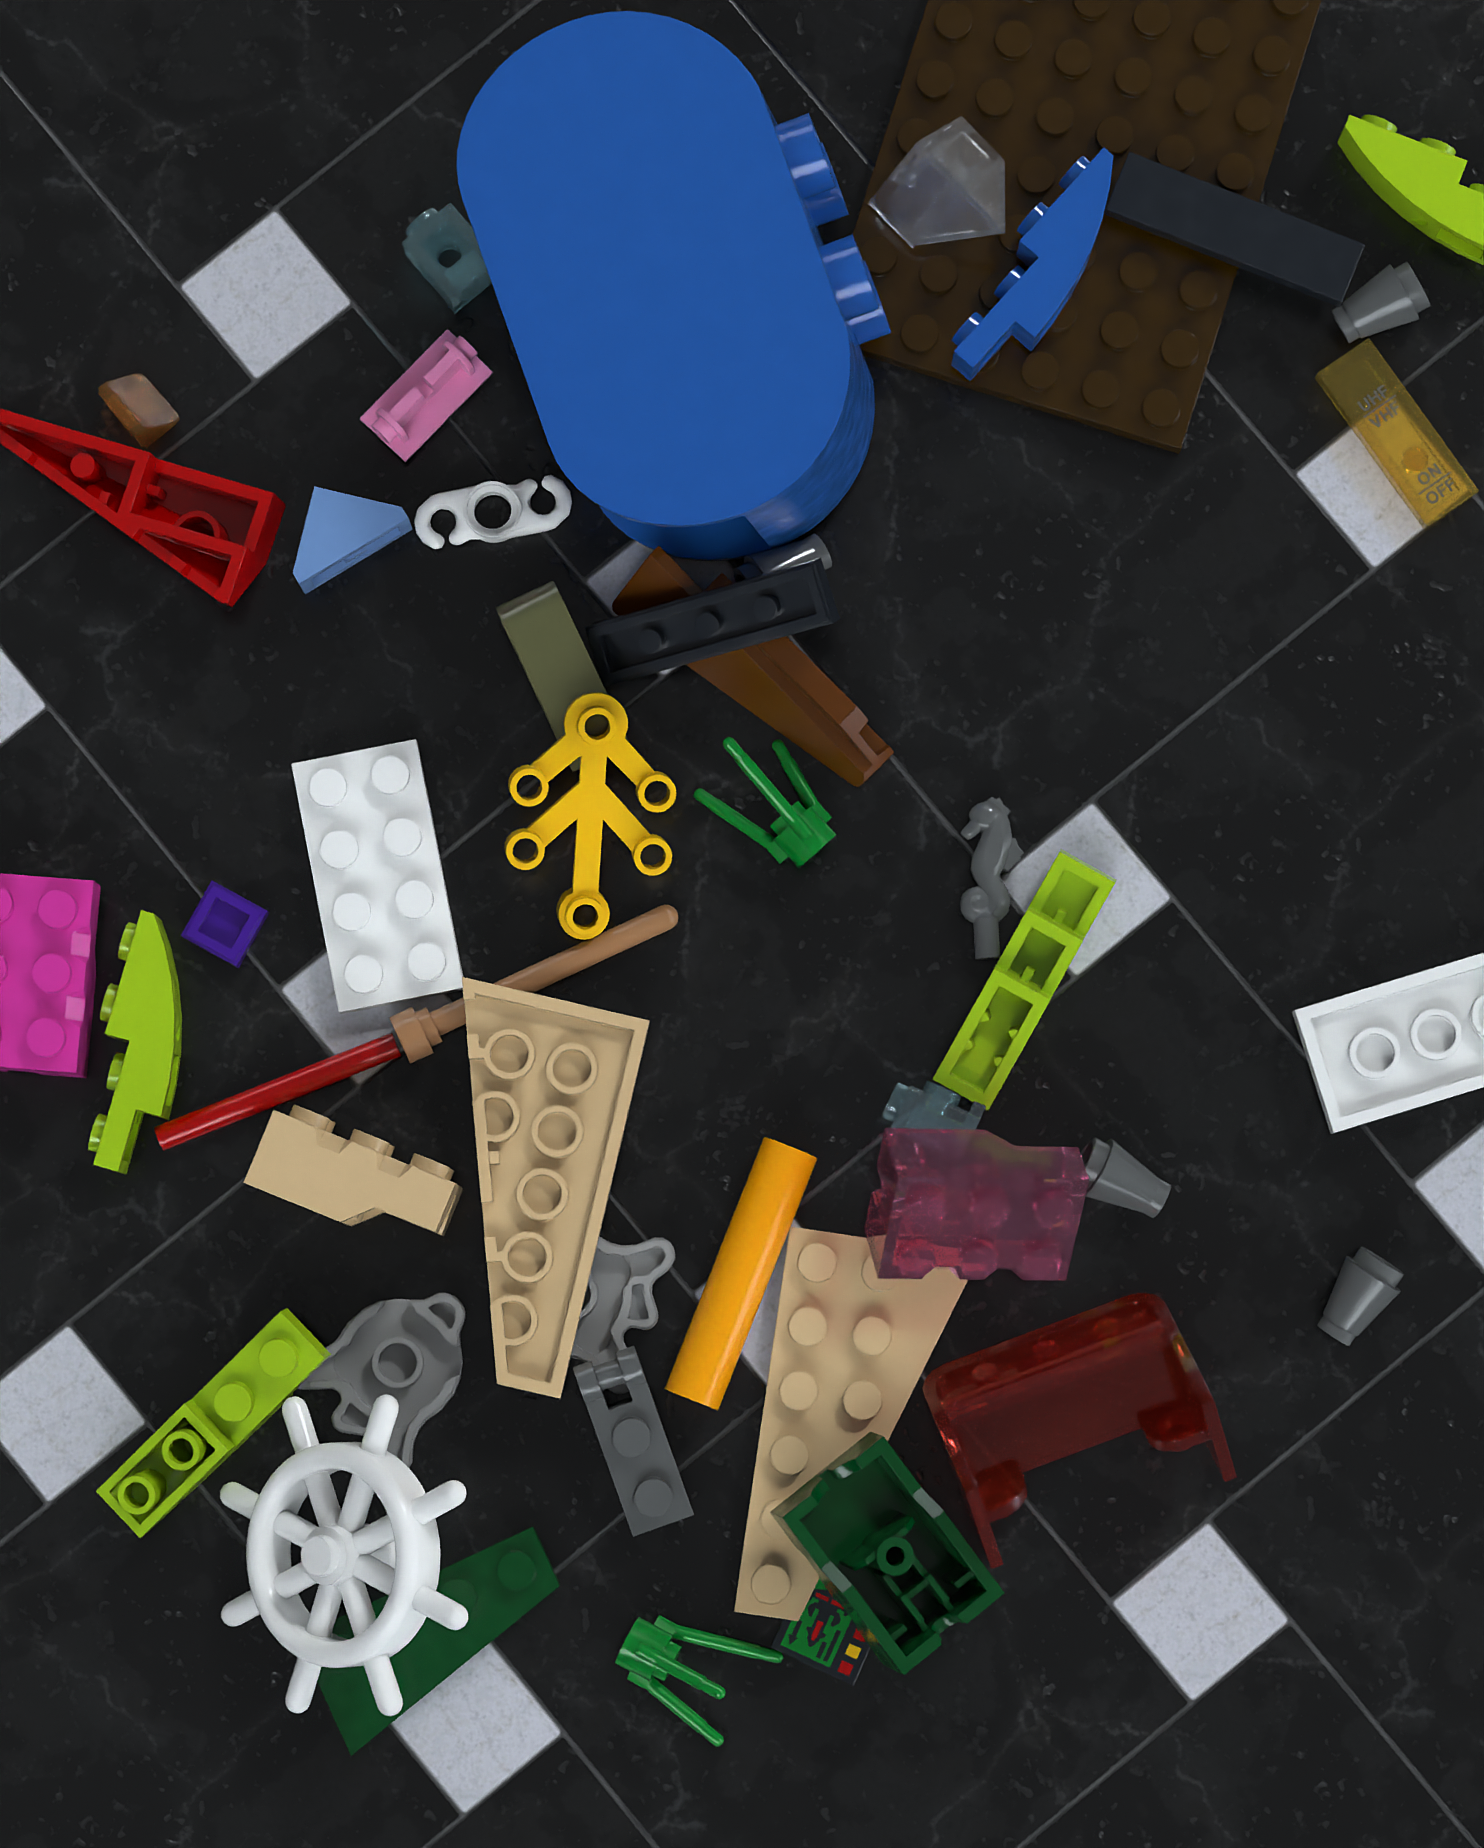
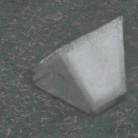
M961 116L919 140L870 199L869 204L912 249L916 245L1003 234L1005 233V161Z

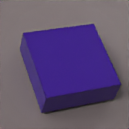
M211 881L181 937L239 968L269 912L218 883Z

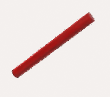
M389 1033L155 1126V1134L162 1150H167L401 1056L399 1047L393 1033Z

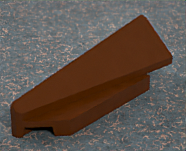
M658 546L612 603V611L619 616L703 592V590ZM721 573L704 591L732 582ZM787 636L685 664L855 787L863 785L895 753L866 724L868 719L858 706Z

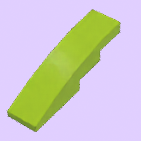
M1060 850L934 1075L933 1080L986 1110L990 1109L1116 883V879L1066 851Z

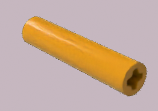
M766 1137L763 1138L664 1388L665 1390L719 1410L816 1164V1157Z

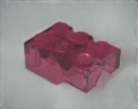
M884 1128L877 1163L881 1189H875V1192L871 1193L864 1228L878 1279H922L932 1269H949L960 1280H985L995 1270H1012L1022 1280L1066 1281L1089 1183V1177L1078 1147L1014 1146L987 1130Z

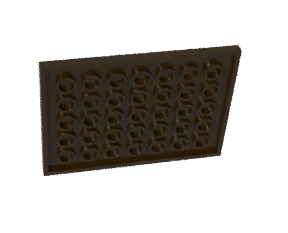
M928 0L853 232L862 259L866 261L892 332L861 344L864 356L1179 454L1238 267L1103 215L1098 236L1087 266L1072 296L1054 324L1032 351L1028 350L1014 336H1011L976 376L969 381L951 365L954 350L958 347L951 340L973 313L977 312L984 318L999 302L1000 299L994 295V292L1003 279L1016 266L1019 265L1025 271L1028 270L1029 267L1016 256L1019 240L1023 237L1017 232V229L1025 217L1040 202L1049 208L1065 191L1059 186V182L1071 166L1082 156H1085L1091 162L1103 148H1106L1114 155L1111 183L1105 210L1129 152L1259 202L1322 0Z

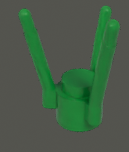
M726 737L723 740L724 748L781 815L770 825L778 835L776 838L704 789L698 788L694 791V798L766 848L779 864L789 857L800 868L837 835L827 824L832 818L831 815L817 801L794 758H792L784 742L780 739L773 741L772 748L805 808L799 801L791 806L732 737Z
M661 1615L658 1616L654 1625L639 1617L626 1637L615 1664L630 1671L627 1680L650 1692L716 1747L721 1746L724 1742L723 1736L654 1678L665 1681L668 1675L671 1674L716 1699H722L726 1694L722 1686L676 1661L682 1646L672 1642V1639L772 1663H780L783 1660L782 1652L757 1644L681 1626Z

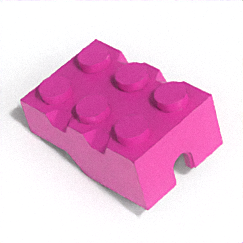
M0 873V1071L2 1072L14 1070L34 1072L40 1075L87 1078L96 985L95 944L101 886L93 880Z

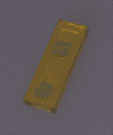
M1369 338L1317 373L1315 377L1317 382L1424 530L1478 493L1479 490Z

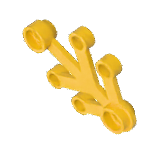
M589 692L577 697L568 706L564 715L565 734L532 764L516 768L508 781L509 791L517 803L527 807L536 806L546 798L549 789L548 782L580 757L579 782L527 828L513 831L507 837L504 849L509 862L514 867L521 870L533 869L543 860L545 847L576 820L572 888L566 890L559 898L556 913L563 930L568 935L581 940L591 939L602 933L608 924L610 916L608 904L603 895L598 891L603 820L632 851L633 862L642 873L650 876L662 874L669 868L672 861V852L667 842L658 835L650 834L605 784L608 757L636 785V796L646 810L655 813L666 811L673 805L676 799V788L672 780L666 774L654 771L626 740L628 718L622 705L614 697L602 692ZM595 714L603 715L608 720V727L600 736H590L585 732L586 720ZM525 775H534L540 780V787L537 793L528 797L520 795L517 792V783L520 778ZM651 782H664L667 785V794L663 800L653 803L645 799V789ZM520 839H531L536 843L534 855L525 860L516 858L513 855L515 843ZM650 844H656L663 848L662 859L655 865H646L640 859L642 850ZM584 904L593 906L596 909V916L590 924L579 925L573 921V913L577 907Z

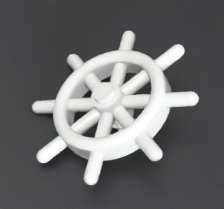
M384 1394L376 1398L362 1443L335 1442L319 1444L305 1401L296 1396L287 1398L282 1406V1414L295 1454L285 1460L266 1482L260 1495L236 1482H229L223 1485L220 1490V1499L225 1506L250 1519L246 1544V1562L251 1588L250 1591L226 1603L222 1608L221 1618L228 1626L236 1627L261 1615L264 1623L279 1643L297 1656L285 1697V1704L293 1713H302L310 1706L321 1667L343 1668L364 1666L379 1711L386 1716L398 1714L402 1709L403 1699L389 1658L398 1653L412 1640L423 1625L426 1617L452 1630H459L468 1622V1612L463 1605L436 1591L440 1572V1539L435 1518L463 1503L466 1498V1488L463 1483L457 1480H450L425 1493L413 1472L400 1459L387 1451L399 1411L398 1402L391 1395ZM340 1470L352 1473L342 1510L330 1478V1474ZM375 1492L381 1500L387 1515L371 1524H365ZM307 1495H309L319 1527L297 1515ZM291 1542L302 1548L301 1562L291 1567ZM317 1583L319 1587L311 1613H309L298 1593ZM365 1583L389 1595L377 1619ZM342 1600L354 1634V1638L351 1639L339 1637L332 1633Z

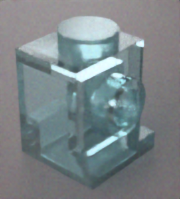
M451 203L439 212L434 208L425 211L409 225L406 230V234L409 237L402 242L405 255L446 301L447 306L454 314L492 283L473 228ZM447 249H454L461 254V259L450 268L440 265L438 262L440 254Z
M926 1081L923 1090H920L911 1085L908 1087L897 1082L882 1117L893 1122L887 1136L957 1168L986 1106L974 1101L967 1112L957 1107L961 1096L942 1086Z

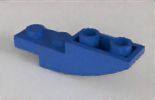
M1103 148L1091 162L1085 156L1080 157L1059 182V186L1065 191L1049 208L1040 202L1025 217L1017 229V232L1023 237L1019 240L1016 256L1029 267L1028 270L1025 271L1019 265L1016 266L1003 279L994 292V295L1000 299L999 302L984 318L977 312L973 313L953 336L951 341L958 347L954 350L951 365L969 381L976 376L1011 336H1014L1028 350L1032 351L1054 324L1072 296L1087 266L1098 236L1109 194L1114 155L1106 148Z

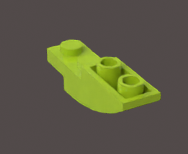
M1349 115L1337 143L1352 166L1373 191L1402 218L1428 237L1457 254L1484 265V185L1475 183L1471 184L1468 188L1459 184L1467 160L1455 156V149L1442 141L1432 138H1421L1420 142L1400 135L1396 133L1397 127L1383 118L1363 115L1359 119Z
M143 910L140 912L137 924L128 922L125 927L118 951V959L126 961L119 985L111 983L108 986L101 1007L100 1020L108 1022L105 1034L129 1044L126 1054L116 1052L113 1058L106 1084L107 1089L114 1091L108 1115L100 1113L97 1115L88 1144V1150L96 1152L93 1165L122 1174H127L144 1113L169 1120L177 1087L181 1058L182 1011L179 981L172 949L162 920L155 914Z
M288 1308L280 1311L191 1400L184 1403L96 1492L139 1538L143 1537L258 1430L331 1353Z

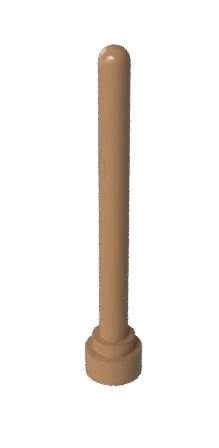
M661 905L493 984L534 993L672 929L678 922V912L671 905ZM463 997L430 1013L427 1007L417 1012L414 1011L413 1007H410L389 1017L410 1064L433 1054L431 1047L442 1042L441 1035L466 1024Z

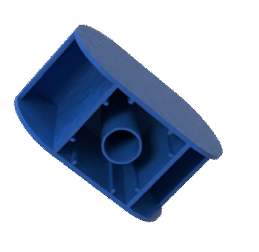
M635 11L599 13L563 23L526 43L496 69L475 97L460 133L456 168L458 185L465 209L556 462L575 487L591 501L598 504L603 513L622 532L652 550L660 546L669 556L695 561L736 560L744 558L746 555L792 542L821 522L839 504L861 470L873 433L875 392L873 379L860 345L892 333L866 261L862 259L853 234L825 245L822 241L818 226L847 216L849 213L823 142L820 143L810 114L806 113L777 124L758 84L742 62L722 43L709 34L671 17Z

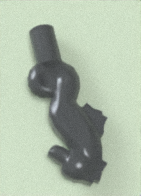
M991 797L987 801L974 806L968 814L969 823L960 832L961 836L967 840L972 839L981 832L980 839L972 855L970 868L978 886L966 890L960 900L962 914L965 919L973 923L974 953L977 960L1000 958L999 922L1009 912L1010 907L1009 892L1000 878L1002 870L1008 873L1012 866L1021 860L1020 856L1024 854L1018 846L1016 838H1012L1010 822L1007 816L1010 810L1003 804L1000 797L997 799Z

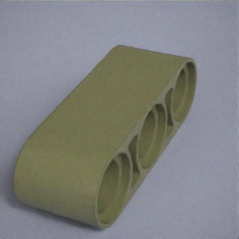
M551 581L495 608L556 739L559 740L565 734L563 720L568 706L577 697L585 693L602 692L607 694L554 581ZM600 714L590 716L585 722V732L590 736H600L608 727L607 718ZM580 757L569 765L572 772L580 769Z

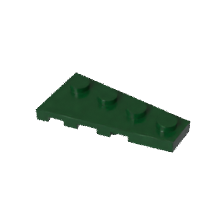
M534 1526L440 1570L436 1591L463 1605L468 1612V1622L463 1628L452 1630L426 1617L423 1625L412 1640L398 1653L389 1658L403 1699V1706L398 1714L386 1716L379 1711L364 1666L343 1668L321 1667L317 1682L351 1756L560 1586V1582ZM389 1595L371 1602L376 1619L382 1612ZM345 1614L336 1619L332 1633L339 1637L351 1639L354 1638L348 1615Z

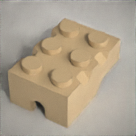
M293 1105L289 1116L273 1110L244 1183L351 1227L382 1213H388L442 1236L445 1235L463 1191V1188L450 1181L454 1170L450 1169V1167L416 1153L413 1154L410 1164L391 1158L395 1146L390 1145V1143L356 1129L353 1130L349 1140L334 1135L332 1131L336 1124L335 1122L297 1105Z

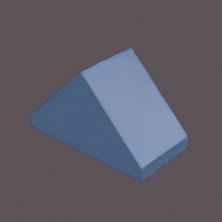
M314 486L293 569V575L303 592L307 594L413 530L408 516L403 508Z

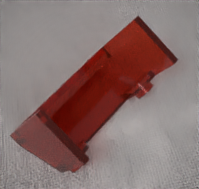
M1131 1294L945 1363L934 1369L927 1376L923 1384L924 1396L966 1510L991 1569L1004 1564L989 1522L1009 1516L1024 1503L1027 1497V1486L1022 1473L1141 1428L1148 1443L1162 1451H1183L1205 1442L1224 1481L1237 1477L1215 1401L1166 1303L1160 1297L1153 1294Z

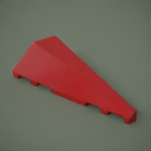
M0 409V443L220 603L233 607L267 564L286 504L275 493L160 460L152 453Z

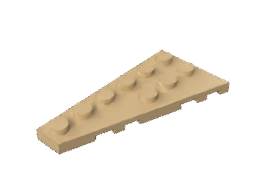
M462 977L497 1384L561 1399L650 1020Z
M790 1227L734 1612L799 1621L819 1580V1575L807 1558L794 1546L770 1512L869 1432L882 1435L887 1441L889 1440L980 1254Z

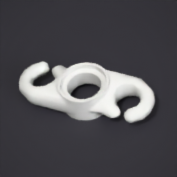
M544 476L541 482L542 486L550 491L556 500L554 509L546 515L537 514L530 506L531 496L537 489V483L532 479H526L516 485H506L498 481H487L476 486L437 493L430 496L417 509L414 519L416 534L429 547L433 549L442 548L445 542L444 538L432 529L430 523L432 515L440 509L449 510L456 518V526L449 535V541L454 545L463 544L470 539L498 543L510 538L555 529L569 516L572 505L570 490L562 480L555 476ZM490 495L501 496L511 505L510 519L505 525L497 529L485 528L475 519L477 504L480 500Z

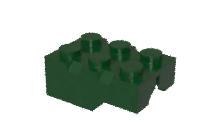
M873 1432L866 1434L770 1512L794 1546L816 1570L819 1579L832 1597L854 1621L857 1630L882 1664L902 1675L908 1673L942 1645L940 1643L942 1639L939 1635L946 1628L956 1622L968 1624L1004 1594V1591L944 1510L919 1485L882 1435Z

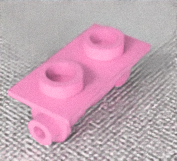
M447 329L360 417V420L406 462L493 372L476 356L478 354L477 351L463 337L459 336L457 338Z

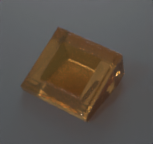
M132 374L107 381L98 388L100 391L98 394L105 405L141 447L145 446L148 448L179 421L178 413L146 376L142 374Z

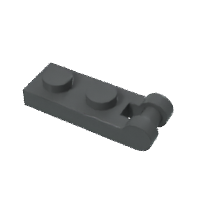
M634 1346L617 1351V1358L597 1366H593L592 1361L573 1367L634 1537L693 1516L694 1513ZM626 1382L631 1397L607 1405L603 1390Z

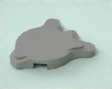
M599 1236L571 1358L585 1363L592 1361L593 1366L617 1358V1351L627 1348L624 1342V1334L630 1328L649 1330L657 1324L659 1316L652 1294V1286L659 1277L672 1267L676 1259L675 1249L671 1242L664 1238L654 1237L637 1245L622 1246L610 1243ZM626 1382L608 1388L616 1394L629 1392Z
M438 1293L425 1300L392 1299L379 1301L365 1307L346 1324L335 1342L326 1347L331 1355L298 1389L336 1390L340 1394L341 1402L331 1417L333 1427L342 1433L364 1436L376 1398L384 1394L393 1396L398 1402L399 1411L387 1451L395 1455L410 1468L413 1462L414 1442L419 1430L427 1420L445 1407L455 1394L461 1379L463 1357L460 1332L466 1319V1311L462 1302L451 1294Z

